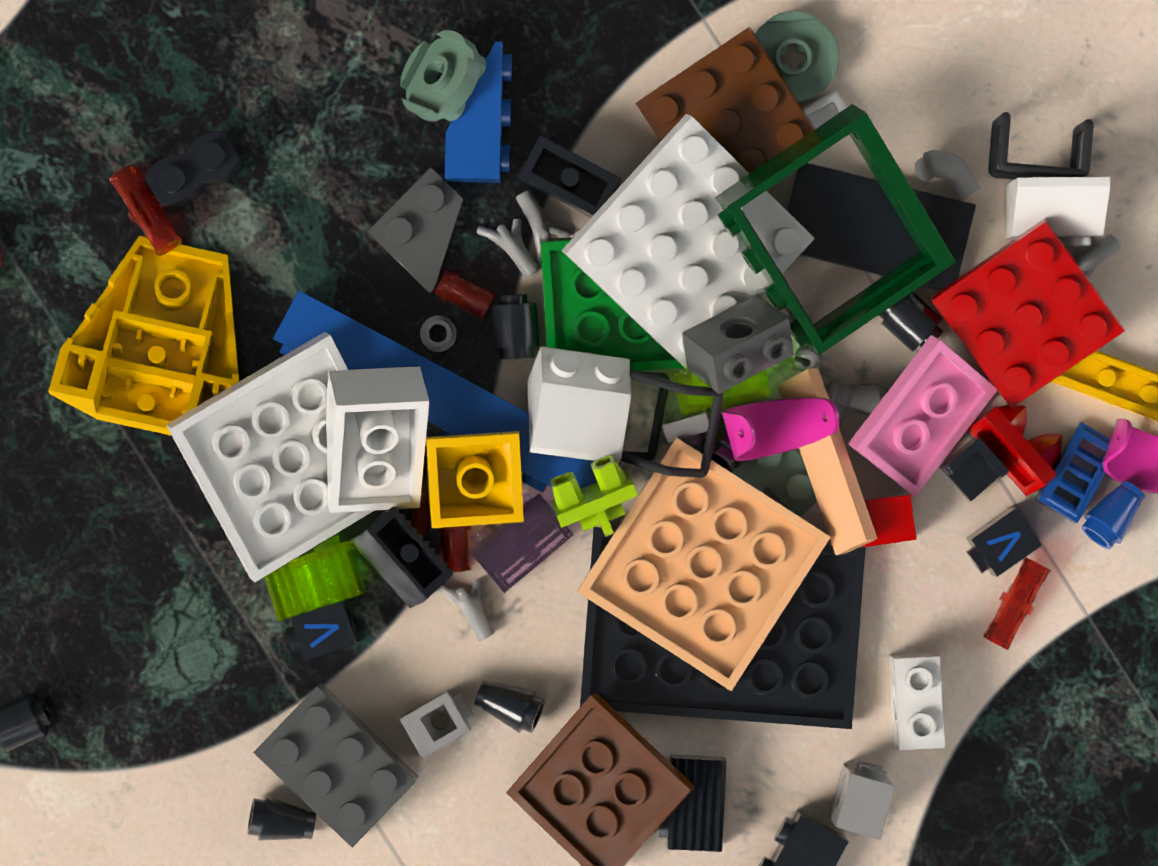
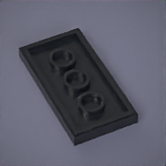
M806 163L797 170L787 212L815 238L799 256L885 276L920 252L877 180ZM913 189L956 263L922 285L942 290L959 277L976 204Z

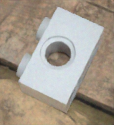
M935 653L889 655L894 746L898 750L945 748L940 656Z

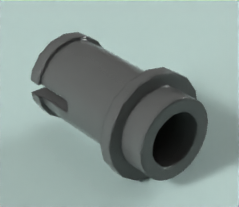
M433 316L423 323L420 330V338L428 349L434 352H443L454 344L456 328L450 319L444 316ZM442 326L446 328L447 336L442 342H434L431 331L433 328Z

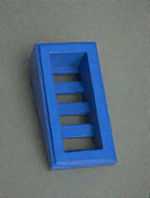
M1080 422L1053 469L1057 475L1040 489L1034 500L1069 521L1078 523L1106 473L1102 463L1110 438ZM1083 438L1104 450L1101 458L1079 446ZM1074 455L1095 466L1091 474L1071 462ZM1066 470L1086 481L1082 489L1062 478ZM1057 486L1076 496L1075 502L1071 504L1054 494Z

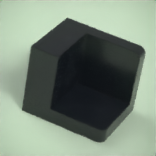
M979 437L970 439L939 467L968 501L974 500L998 477L1003 478L1009 472Z

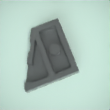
M430 167L376 222L368 233L431 294L436 288L439 273L464 200Z

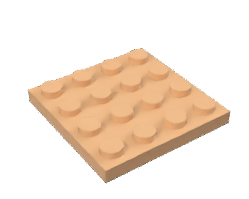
M676 437L659 464L669 467L700 469L703 454ZM712 460L709 472L703 478L667 476L653 472L577 592L732 691L829 541L830 536Z

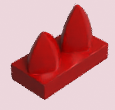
M1008 404L1000 407L996 406L977 418L967 431L974 438L979 437L1009 470L1007 476L1027 497L1046 486L1057 475L1053 469L1061 454L1062 435L1043 434L1027 441L1023 436L1027 423L1026 406L1016 405L1013 408H1010Z

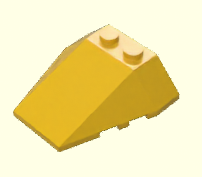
M139 236L108 280L109 284L95 304L92 303L84 314L85 319L71 338L68 337L61 347L50 383L49 394L97 420L171 435L166 424L239 382L228 255Z

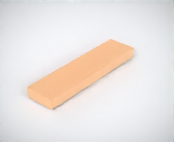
M818 368L806 369L777 385L782 399H829ZM839 427L835 434L799 448L835 554L848 553L876 540L877 536Z

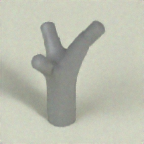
M529 189L519 194L516 199L533 232L536 246L535 261L538 264H542L540 239L550 238L551 234L563 238L569 237L570 231L559 227L549 219L532 189Z
M516 218L513 220L511 233L503 224L497 227V231L479 226L477 234L491 239L505 250L525 278H528L540 269L523 243L521 219Z
M1110 234L1091 249L1072 256L1086 276L1090 278L1095 268L1120 250L1121 246L1117 239Z
M474 581L470 595L463 587H459L456 590L451 586L443 584L438 591L446 594L461 609L478 641H482L495 633L481 606L480 593L483 585L482 581Z

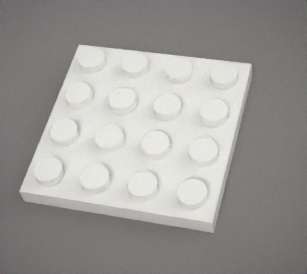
M685 114L561 250L686 370L688 369L682 332L755 295L762 297L765 294L764 288L770 285L762 272L758 274L753 273L740 253L746 248L738 234L731 237L717 216L723 209L715 197L749 173L688 114ZM767 191L741 207L782 274L815 239Z
M326 332L166 424L248 576L254 582L373 512L329 513L326 430L328 371L348 370L331 335Z

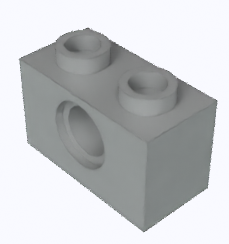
M856 760L854 767L843 764L828 815L835 827L881 839L896 787L886 776L887 772L882 770L883 767L861 760Z

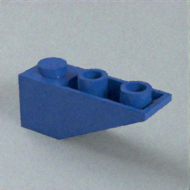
M502 42L494 43L486 58L485 72L478 79L473 92L465 102V109L462 115L452 121L446 131L445 179L447 182L501 183V172H510V145H502V127L511 126V99H502L503 81H511L512 54H503Z

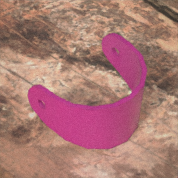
M791 398L760 401L721 410L736 461L758 459L798 449L835 434L839 427L838 410L835 404L826 398Z
M1117 419L1102 463L1104 472L1115 481L1120 483L1128 481L1142 491L1158 494V436L1132 427L1130 420Z

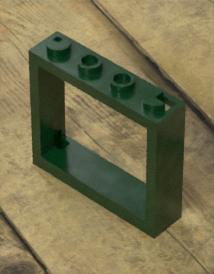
M853 104L715 197L723 211L717 214L720 222L731 237L738 234L746 246L740 252L745 262L754 274L762 272L770 284L764 288L767 297L777 310L780 311L785 308L792 319V322H790L791 335L800 347L808 344L819 355L956 263L868 114ZM847 135H850L920 252L813 324L741 207Z

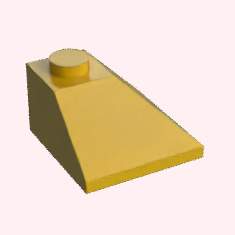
M519 431L426 437L432 528L524 522Z

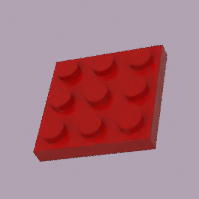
M1045 218L932 296V302L1010 408H1013L1125 332L1124 326Z

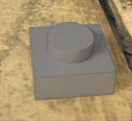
M705 412L662 425L661 428L666 443L674 441L677 437L691 446L704 440L702 432L708 430L709 421Z

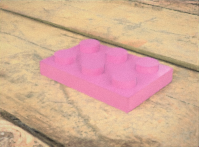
M931 335L848 445L907 493L916 497L994 396L997 389L940 339Z

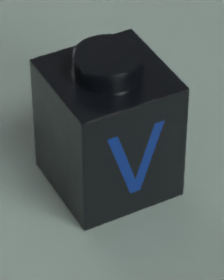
M1012 507L1006 509L966 538L972 547L966 553L981 574L988 570L991 575L996 577L1042 546L1018 510Z
M346 599L294 615L290 618L292 626L286 628L293 653L301 652L304 661L359 643Z

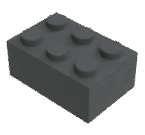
M322 682L253 752L352 848L410 789L419 777Z

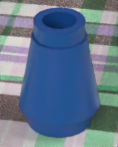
M1123 481L1119 487H1116L1085 514L1086 522L1081 527L1082 531L1092 541L1105 549L1110 550L1115 543L1121 544L1141 502L1145 498L1144 493L1134 484Z

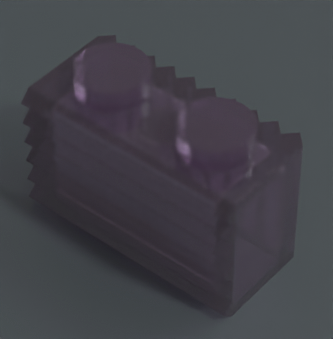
M527 491L522 495L524 522L502 523L499 527L495 524H487L471 537L476 546L469 552L504 593L574 535L569 526L561 528L553 507L540 492L533 498Z

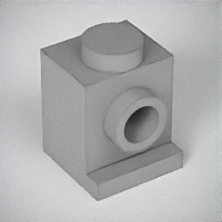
M448 689L401 716L400 721L423 759L469 733L471 727L467 721L474 718V715L462 694L453 697ZM444 712L449 718V724L444 728H437L432 723L433 714Z

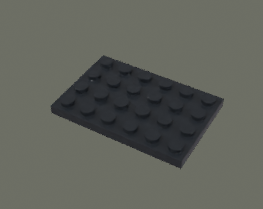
M602 527L593 528L590 570L613 536L611 534L605 537ZM825 545L732 691L588 599L580 707L590 695L597 693L617 712L852 729L866 548L859 547L848 553L836 555L832 545Z

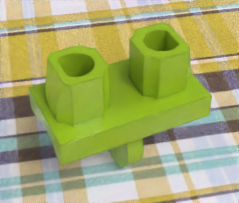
M612 454L599 458L590 464L597 482L580 489L573 472H566L551 479L555 499L551 503L561 528L579 521L583 531L601 525L605 537L614 534L609 521L625 515L626 513L621 503L637 497L638 493L628 470L623 471Z

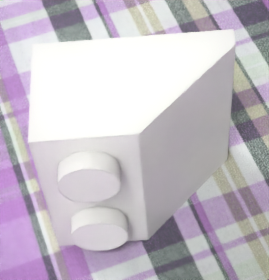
M1032 177L1014 179L1005 185L1006 239L1017 238L1045 218L1057 236L1063 239L1065 247L1091 246V239H1096L1104 234L1110 193V177Z
M540 347L527 380L530 452L592 461L612 454L616 461L620 463L631 400L629 359Z

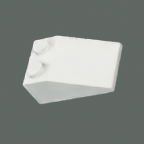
M420 366L328 371L326 430L329 513L388 510L391 507H399V509L420 508L429 398Z

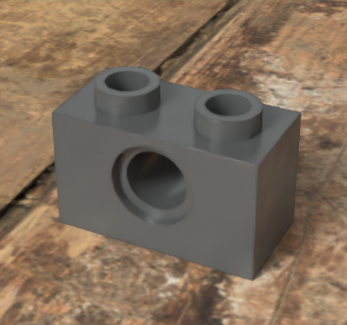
M755 295L682 332L687 369L718 394L794 355L789 318L759 295Z

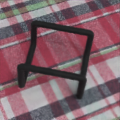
M1004 112L993 121L988 172L992 177L1014 180L1016 178L1086 177L1089 174L1094 123L1091 119L1083 121L1073 130L1070 168L1008 163L1011 115L1008 112ZM1084 132L1081 169H1079L1081 136Z
M630 371L629 375L632 380L660 388L648 452L622 451L620 461L667 476L705 477L710 469L723 392L718 394L711 387L676 383L670 381L669 376L665 373ZM668 390L687 395L714 397L700 469L669 467L652 462L657 453Z

